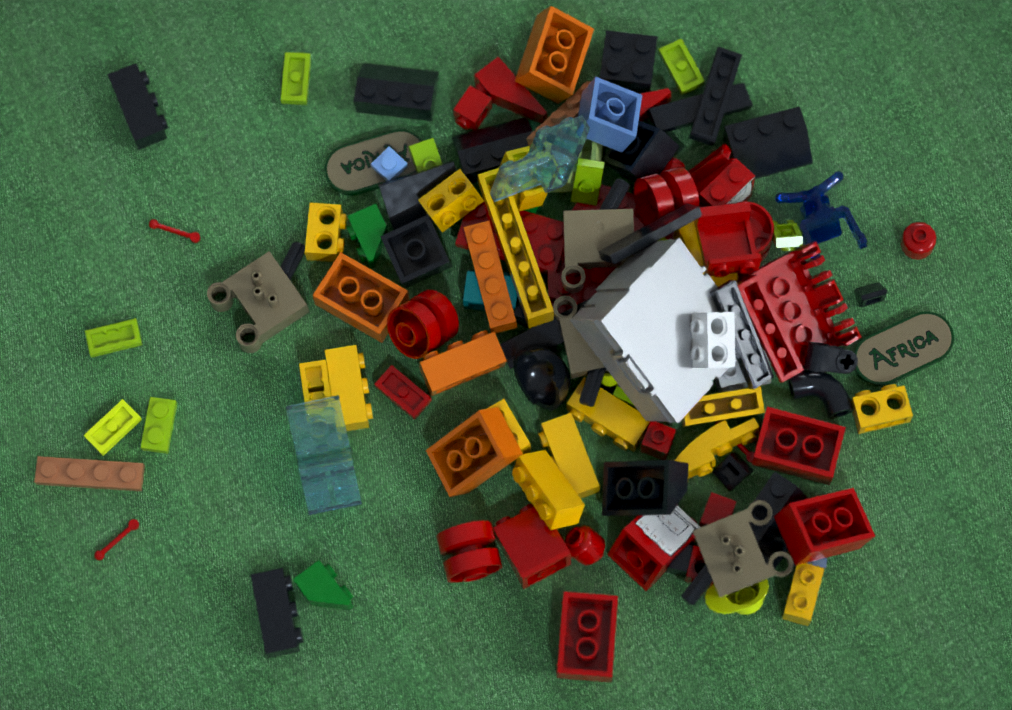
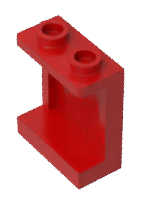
M742 202L700 207L702 215L694 220L703 265L706 268L705 273H708L709 276L725 277L733 273L750 274L758 271L762 258L761 254L757 253L749 220L751 214L750 203Z

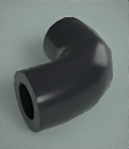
M804 370L787 380L794 400L806 396L819 398L823 402L830 419L842 417L854 411L844 386L831 374Z

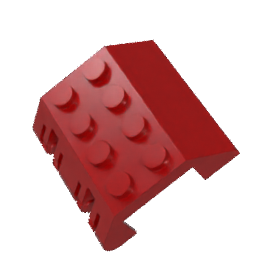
M817 241L785 253L760 267L758 271L747 274L737 283L757 336L780 383L804 371L802 366H804L808 342L848 346L862 337L857 326L849 328L855 324L853 317L846 318L835 324L831 319L832 316L841 314L848 309L846 303L833 306L844 300L835 279H830L817 285V283L832 276L831 271L825 270L814 276H811L808 269L817 267L825 261L823 255L806 261V259L821 252Z

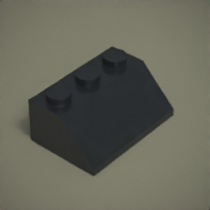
M363 63L357 77L354 96L355 110L358 113L432 121L439 72Z
M800 106L724 127V142L732 150L729 158H737L755 175V179L813 164L808 131Z
M527 117L452 137L461 171L471 183L478 182V174L499 168L505 152L528 146L526 138L533 130ZM530 147L537 164L540 165L539 150Z
M673 460L604 462L602 516L671 515L688 491L689 463Z
M777 472L772 474L753 501L761 500L767 502L772 509L771 519L763 525L749 522L766 564L769 563V558L775 552L783 551L787 553L788 551L774 516L789 503L809 499L798 486ZM756 505L752 509V516L758 521L764 520L768 516V510L764 505ZM777 556L773 560L774 569H776L784 556Z

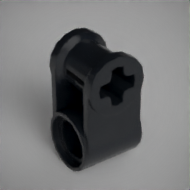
M808 342L804 369L822 373L849 374L857 367L858 358L853 351L839 346Z

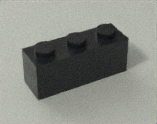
M135 63L107 74L138 150L167 139L164 130L168 129V125L163 114L157 115L155 108L159 107V103L154 92L148 93L146 86L150 85L145 70L139 71Z
M283 568L251 574L265 654L268 658L300 652L299 644L304 643L301 627L296 628L294 617H298L296 601L290 600L289 591H293L291 576L285 575Z

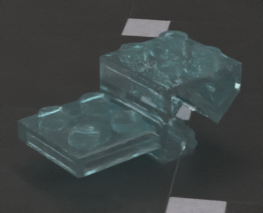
M583 115L576 118L568 117L552 127L544 126L540 128L535 134L528 154L523 159L515 162L510 160L503 163L499 168L490 191L494 202L539 185L542 186L545 193L566 185L590 130Z
M339 395L286 406L309 515L361 505L360 490Z

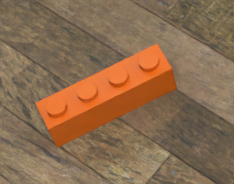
M490 221L463 227L491 333L495 332L496 334L517 328Z

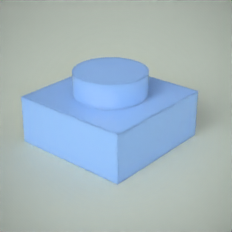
M389 146L371 163V167L384 180L389 182L395 180L408 167V164Z

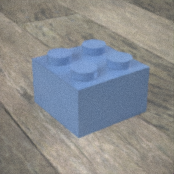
M595 77L582 92L575 134L623 152L636 138L642 95Z

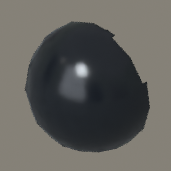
M532 346L517 352L513 361L514 373L521 390L528 398L527 400L533 405L537 404L551 412L557 409L565 401L571 385L570 371L565 361L555 352L545 347Z

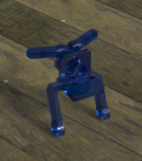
M840 171L835 172L821 184L812 187L810 190L778 193L775 196V200L777 203L803 202L800 212L805 220H802L800 223V231L805 244L817 241L819 244L840 236L842 232L839 219L844 218L859 248L863 249L867 247V239L864 233L860 231L849 208L843 205L837 208L830 207L829 197L824 195L843 180L844 175ZM820 253L811 257V259L820 256Z

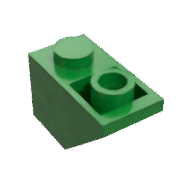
M376 203L348 215L349 225L345 226L350 239H356L360 246L356 251L361 262L367 261L370 269L376 266L384 246L380 236L388 233L387 226Z
M318 560L293 579L311 606L342 610L353 608L350 601L353 595L345 585L340 587L334 580L337 574L328 563L324 566Z

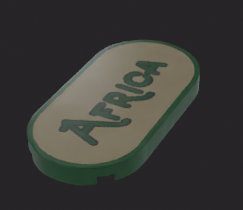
M397 129L342 145L333 150L326 160L325 176L327 182L335 191L347 196H355L379 189L378 185L387 181L371 167V163L389 146L408 164V167L396 179L416 173L408 146L420 143L422 140L418 135L409 130Z
M929 311L916 313L862 339L854 351L858 358L855 372L867 384L870 383L878 387L894 384L945 359L954 343L953 329L950 323L937 313Z

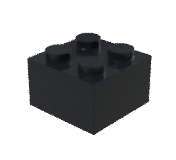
M606 30L600 78L638 94L651 92L657 36Z
M638 121L637 135L623 152L609 148L602 161L621 177L636 182L641 177L652 174L660 175L667 163L673 158L679 145L660 128Z
M429 215L380 236L401 284L405 288L453 267Z

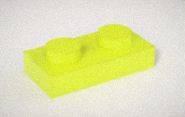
M122 399L83 436L104 456L142 419Z

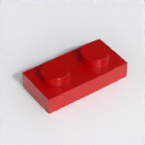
M393 365L374 384L375 388L414 420L432 401L429 395Z

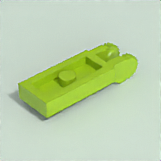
M787 220L786 224H778L777 221H773L774 233L772 239L776 248H780L782 251L796 250V247H803V236L797 223H794L793 220Z

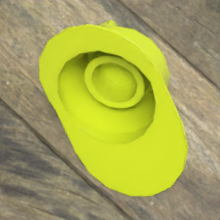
M768 579L723 597H719L715 585L712 584L705 594L706 605L710 610L721 614L737 612L741 615H749L755 613L761 608L769 588Z

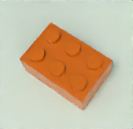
M553 6L539 13L536 16L515 81L557 104L572 96L594 28Z
M341 252L312 295L315 305L383 343L388 335L387 318L389 313L410 300L408 290Z
M487 330L473 335L472 341L463 344V341L460 340L448 345L446 352L439 354L436 350L424 355L422 362L419 364V369L430 395L434 396L504 367L507 360L495 332L488 334Z
M499 407L477 411L426 450L449 497L470 493L523 454Z

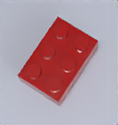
M767 407L752 465L830 485L846 427Z
M854 488L789 503L774 516L795 566L858 550L875 537Z
M563 592L557 678L612 683L618 596Z

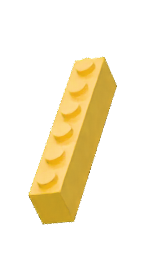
M500 167L478 174L479 187L528 328L553 321L554 310L504 168Z

